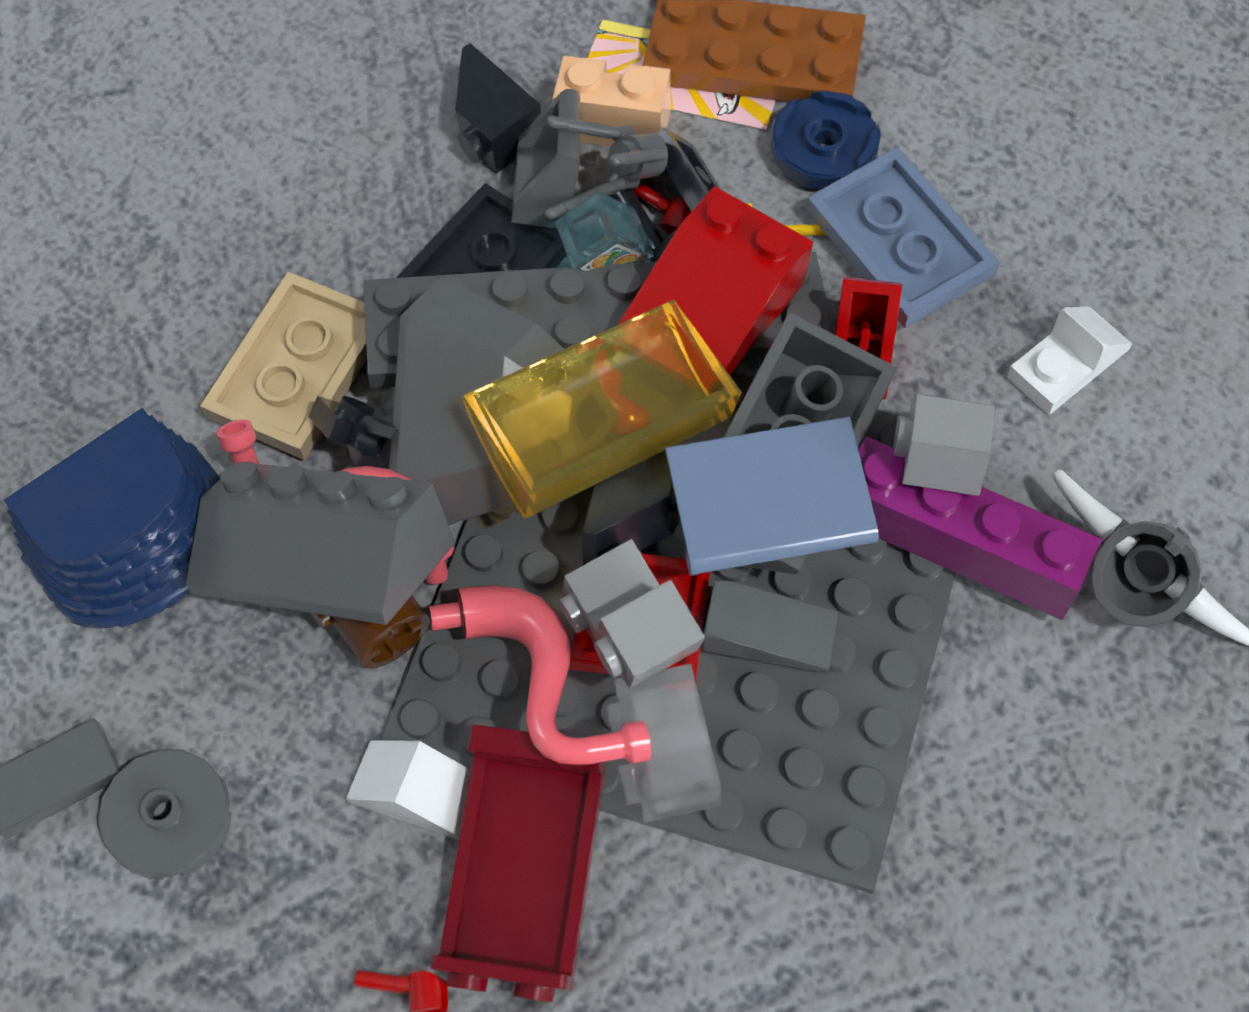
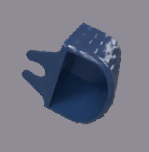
M141 408L4 499V502L10 509L7 513L13 520L10 523L16 530L13 534L19 541L17 546L23 553L21 559L31 569V574L43 586V591L55 603V607L64 616L70 618L73 624L96 629L117 626L123 628L142 619H148L166 608L173 607L190 593L186 581L200 500L220 480V477L196 446L190 442L186 443L181 435L177 436L171 428L167 429L162 421L158 423L153 415L149 416Z

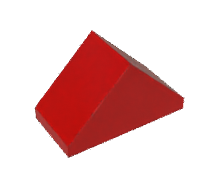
M843 277L835 335L891 364L902 283ZM887 390L884 394L883 399H886L887 397Z

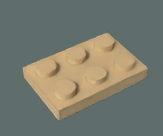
M287 272L201 403L200 408L205 417L222 425L235 420H249L252 423L257 440L305 460L322 433L308 417L317 396L339 402L341 397L345 396L367 360L364 302Z

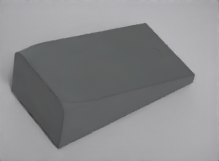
M715 579L704 633V651L829 673L838 612L745 584Z

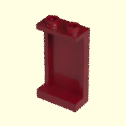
M472 724L468 751L474 756L440 952L439 955L432 956L430 969L448 973L447 987L486 992L488 979L515 983L513 997L553 1003L555 989L572 992L607 761L587 765L560 764L544 757L533 745L527 731Z

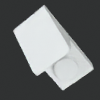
M1090 306L1065 307L1059 312L1052 333L1012 364L1007 378L1049 416L1130 349L1132 343Z

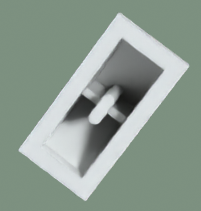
M370 740L346 800L348 803L459 840L472 770L421 741Z

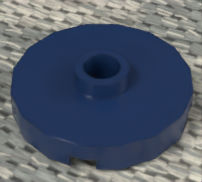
M819 91L811 93V98L803 99L799 102L798 98L788 102L775 117L771 136V149L775 163L787 178L804 187L822 190L877 159L881 138L879 125L877 124L876 126L875 121L871 118L872 112L863 102L844 93Z

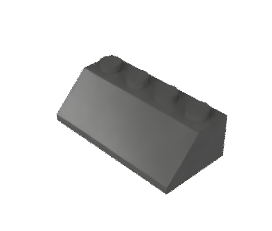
M789 311L723 438L850 417L857 447L859 448L897 367ZM679 521L672 536L685 542L681 522ZM807 555L745 565L743 567L797 574Z
M249 461L237 462L228 467L221 474L220 480L201 497L186 585L190 593L387 625L454 546L455 542L433 482L406 480L399 477L358 475L345 471L310 470L297 466L262 465Z

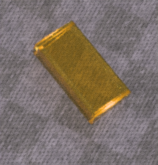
M672 300L463 395L462 402L495 472L523 519H526L664 451L666 447H672L731 418L742 392L676 301Z

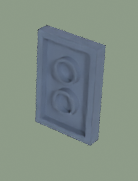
M899 147L894 148L807 197L806 211L863 279L902 283L898 321L904 328L914 324L997 274L1000 264L999 260Z

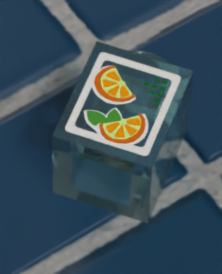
M597 192L568 214L555 221L571 266L575 271L584 272L611 264L642 263L654 256L636 209L600 192Z

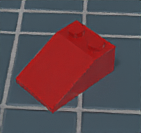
M714 186L677 229L611 334V342L706 398L687 367L669 329L663 310L670 308L676 326L694 364L714 395L803 287L814 241Z

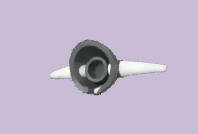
M1063 470L1054 472L1053 479L1069 504L1092 533L1102 539V546L1094 560L1091 580L1096 600L1109 616L1125 625L1151 627L1169 622L1181 612H1185L1209 628L1249 646V628L1216 601L1200 583L1202 567L1197 550L1191 544L1190 536L1179 527H1170L1166 524L1150 521L1130 524L1088 494Z

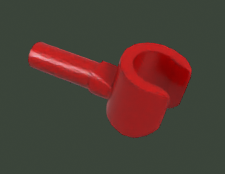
M642 183L634 190L637 197L664 214L659 226L669 235L692 212L681 197H673L672 200L664 198Z
M358 970L356 973V987L397 994L409 993V1012L448 1011V987L446 986V981L430 971H416L408 974V976H396L366 970Z

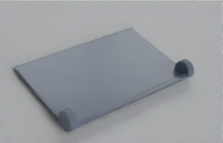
M850 417L665 448L686 545V563L690 575L877 543L879 540L878 527Z

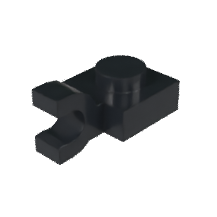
M317 396L308 416L328 439L345 444L350 451L352 461L360 467L372 466L380 468L382 459L377 454H381L387 438L393 439L397 430L392 423L374 418L375 410L371 406L348 396H342L339 402Z

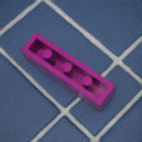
M865 437L859 449V455L880 539L1055 618L1064 619L1082 586L1101 543V538L984 487L981 488L980 495L976 496L902 484L905 458L894 456L895 448L870 437Z

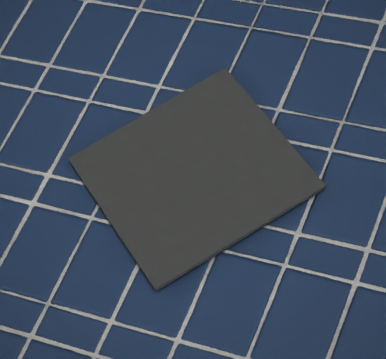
M658 369L618 371L617 394L631 401L635 407L645 410L648 416V427L645 433L640 438L634 440L626 436L617 438L607 433L584 461L525 499L534 515L526 518L518 503L467 519L448 568V577L442 583L434 605L458 602V588L499 585L524 589L542 597L560 614L568 630L572 652L575 631L567 621L560 607L559 599L566 596L562 590L564 576L583 566V529L607 440L666 448L723 438L754 378L731 373L715 392L714 398L729 418L722 422L706 398ZM877 410L858 451L866 436L892 447L894 428L898 415ZM672 513L667 537L639 552L686 559L685 542L672 536L680 521L679 513ZM880 538L877 543L808 554L797 574L743 566L711 571L703 635L705 633L715 579L745 584L838 612L829 673L705 652L704 641L701 644L696 685L646 679L636 686L629 688L620 676L612 678L608 674L571 670L569 664L556 713V727L565 736L582 738L618 732L625 723L642 720L645 722L651 744V760L631 764L624 758L607 761L600 804L601 812L873 894L956 573ZM429 623L428 630L420 639L381 741H421L472 770L474 756L468 751L472 724L528 732L526 727V708L531 675V656L529 651L520 642L508 638L483 637L465 640L462 627L432 631Z

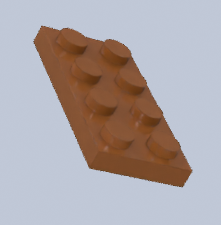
M658 0L642 66L670 69L671 87L788 102L798 98V102L811 98V93L819 91L844 93L853 97L866 15L746 0Z

